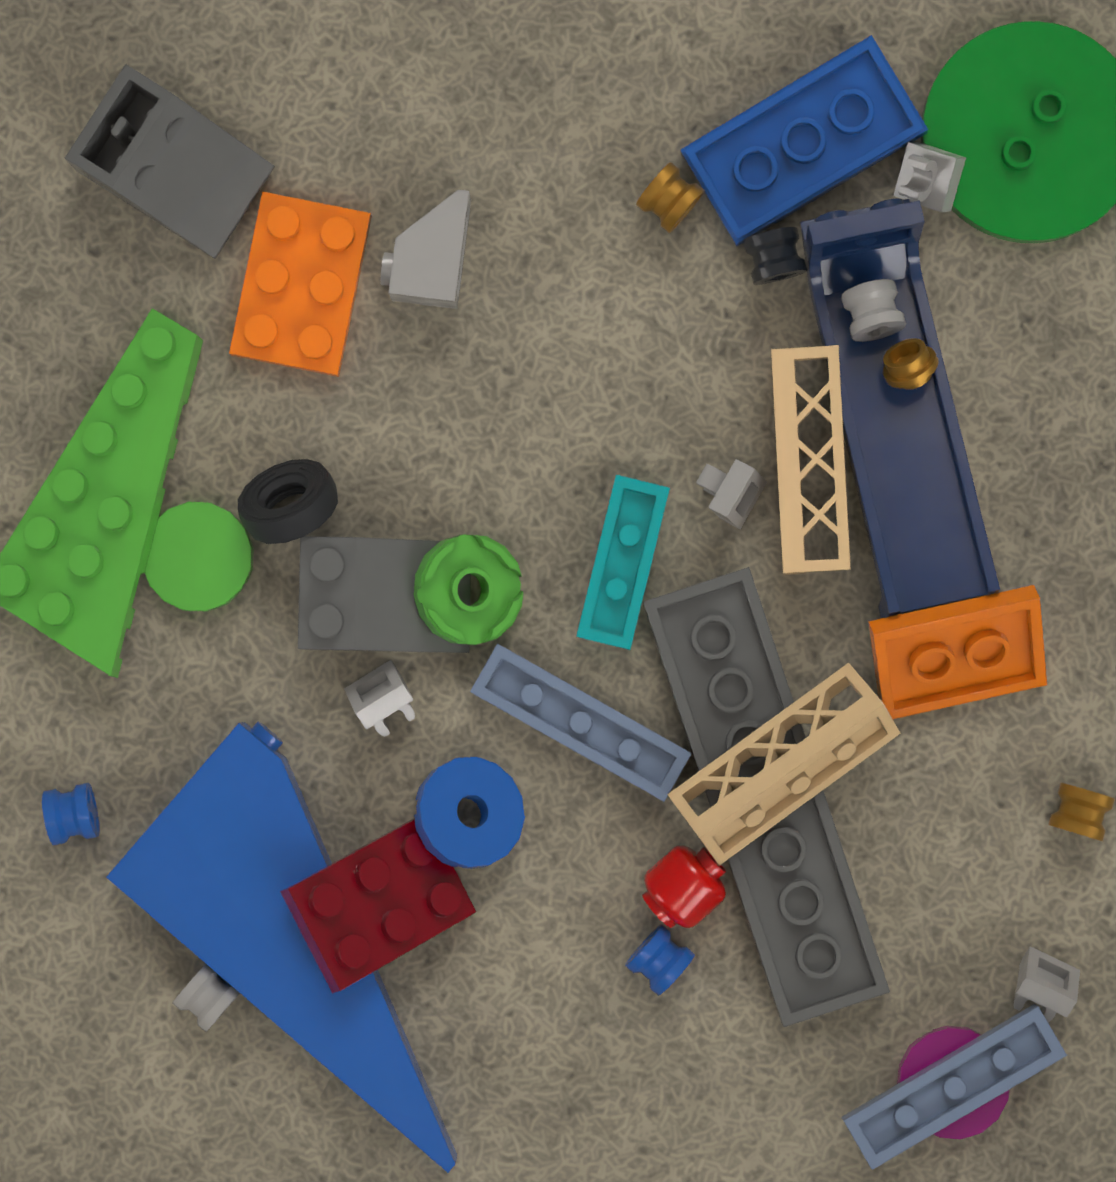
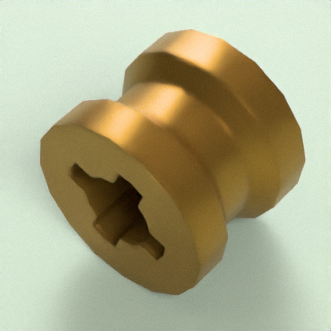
M670 162L644 190L637 200L636 206L643 212L652 211L660 218L661 227L668 233H671L697 204L705 190L697 183L688 184L680 177V169Z
M1061 782L1058 790L1061 798L1060 807L1057 812L1051 814L1048 825L1103 842L1106 830L1102 822L1105 813L1113 809L1115 798Z

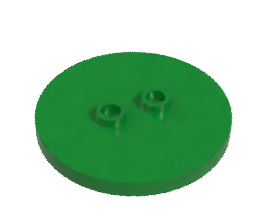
M1024 21L999 26L980 34L962 46L947 61L931 86L925 101L922 120L928 128V133L921 137V143L966 157L952 206V211L959 218L975 229L998 239L1017 243H1044L1067 238L1081 232L1098 221L1116 204V58L1106 48L1089 36L1067 26L1040 21Z

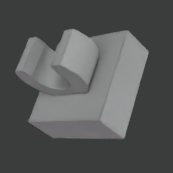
M908 142L893 196L904 200L909 199L910 202L920 200L921 206L939 212L951 211L966 157L921 142Z
M735 459L727 474L706 464L696 484L714 496L708 508L723 521L741 529L766 486L767 481L755 468Z
M389 660L344 688L355 714L366 730L374 725L380 735L384 737L389 735L390 732L384 718L397 710L402 711L409 722L415 718L414 710L410 704L414 699L392 660Z
M1030 946L1019 965L1014 1009L1020 1011L1024 1007L1025 1002L1031 1000L1042 1006L1041 1012L1047 1022H1050L1056 1013L1067 1018L1077 1003L1080 970Z

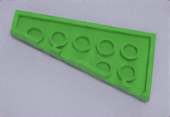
M153 308L0 553V606L115 678L119 676L123 660L119 657L126 629H131L135 613L132 605L140 575L145 573L166 490L162 486L169 459L173 460L178 443L175 435L182 407L188 403L203 344V339Z

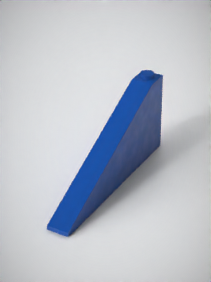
M259 721L252 728L245 722L238 723L106 878L449 1173L456 1164L457 1153L379 971L376 970L347 988L332 993L280 892L330 865L332 862L289 762L278 751V748L283 744L282 740Z

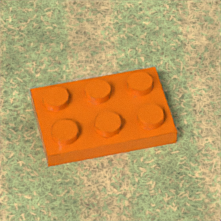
M262 191L229 351L231 356L339 377L372 218L371 213Z
M1034 585L868 621L878 697L884 703L892 719L1047 685L1041 603Z

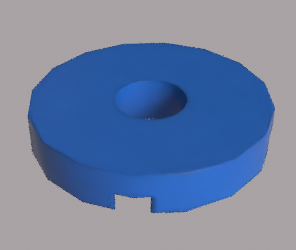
M479 757L455 758L432 770L419 786L416 800H418L416 805L417 814L414 815L416 831L425 848L442 863L453 867L484 868L507 856L520 839L525 820L523 798L513 778L496 763ZM462 798L474 801L480 809L481 819L476 828L465 826L458 818L457 807Z

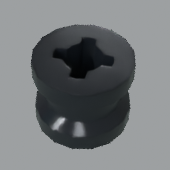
M784 227L748 237L743 241L746 253L753 256L755 268L751 276L754 285L789 279L807 272L805 259L798 256L796 243L799 240L797 227Z

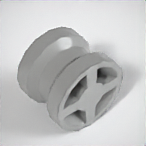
M889 279L869 281L856 285L842 294L843 307L850 311L853 322L849 329L854 341L864 342L881 339L905 328L904 313L896 309L894 301L898 294L895 281Z
M205 964L172 1004L179 1010H189L197 1017V1025L207 1032L240 993Z

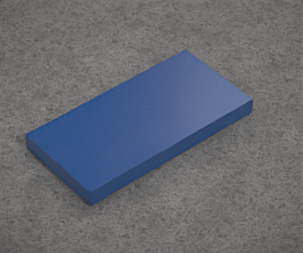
M871 35L682 148L680 151L700 186L705 190L707 198L737 247L746 238L761 233L905 147L908 142H913L927 134L928 128Z

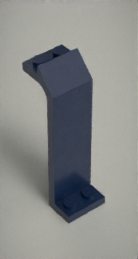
M897 198L878 202L872 207L848 212L845 210L831 211L815 219L800 222L808 285L822 346L839 345L843 434L881 588L882 598L878 605L881 618L990 595L1000 591L923 281L919 258V240L925 220L920 200L910 202L909 199L902 200ZM881 279L895 281L898 294L894 301L896 309L904 313L905 328L881 339L864 342L854 341L849 329L853 322L850 311L843 307L842 294L856 285ZM917 338L924 341L926 346L931 347L935 351L939 363L927 383L921 387L909 390L894 388L888 385L883 375L885 366L883 357L893 345L906 339Z

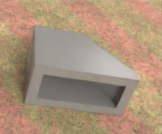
M455 191L395 238L394 253L384 252L380 284L389 286L388 293L392 301L452 309L458 308L471 206L469 191Z

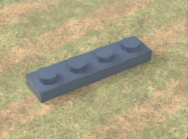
M498 643L470 691L665 802L667 794L670 793L692 754Z
M1033 1004L841 1118L870 1168L873 1170L1066 1057L1067 1054L1039 1006Z

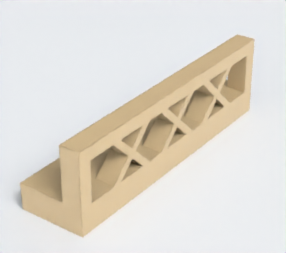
M839 345L771 349L783 574L851 570ZM828 359L829 381L812 398L796 384L795 361ZM829 391L831 414L819 404ZM797 394L808 403L799 415ZM813 409L832 424V437L817 454L799 440V425ZM832 447L834 470L822 460ZM800 450L812 459L802 471ZM816 465L821 467L835 480V494L820 510L802 496V480ZM835 503L837 526L825 516ZM803 505L815 515L805 527ZM819 520L838 536L839 559L806 560L805 536Z
M847 663L667 795L717 864L721 865L901 733L884 703L850 663ZM850 685L861 697L844 711L829 710L831 699ZM796 724H812L809 736L798 744H783L786 731ZM752 756L766 757L764 768L753 777H738L741 764ZM707 789L721 790L718 802L700 816H697L688 804Z

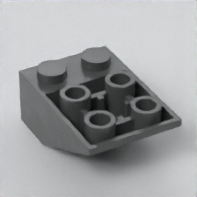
M125 64L65 157L77 172L214 259L217 258L275 168L273 164L177 96Z

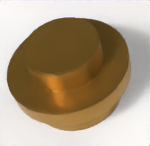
M906 339L896 343L885 353L883 357L885 365L883 375L891 387L908 390L915 389L930 380L938 367V357L931 347L926 346L921 339Z

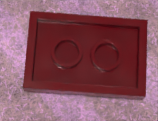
M415 818L280 891L332 993L347 988L476 913L454 867L442 863L425 848L416 831Z

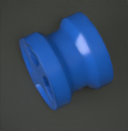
M90 783L76 785L72 792L61 793L57 789L43 791V818L47 835L52 845L66 843L70 836L81 835L85 839L99 837L100 822L95 795Z
M661 924L634 951L625 963V966L631 972L642 973L649 979L650 989L659 996L683 973L693 960L695 954L687 947H678L671 940L670 931Z

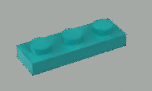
M620 475L615 476L576 637L631 650L670 490L669 487Z

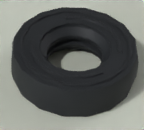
M309 459L289 460L268 468L254 477L244 487L238 498L239 518L245 529L255 540L266 544L287 543L308 535L318 529L332 516L338 504L337 487L331 474L320 462ZM303 494L298 500L287 506L272 509L277 503L287 497Z

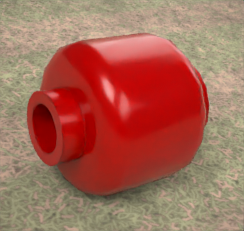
M678 845L646 872L644 882L647 891L642 894V897L653 913L669 928H673L676 924L684 928H693L724 901L726 891L719 878L726 873V870L722 864H717L705 847L696 853L690 847Z

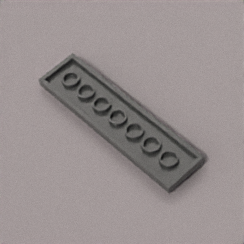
M749 567L643 602L698 772L794 703ZM796 724L786 731L783 744H798L806 738L801 724ZM752 756L741 764L738 777H753L764 768L766 757ZM705 790L710 808L718 802L721 790ZM822 790L728 859L783 1027L890 992L824 791Z

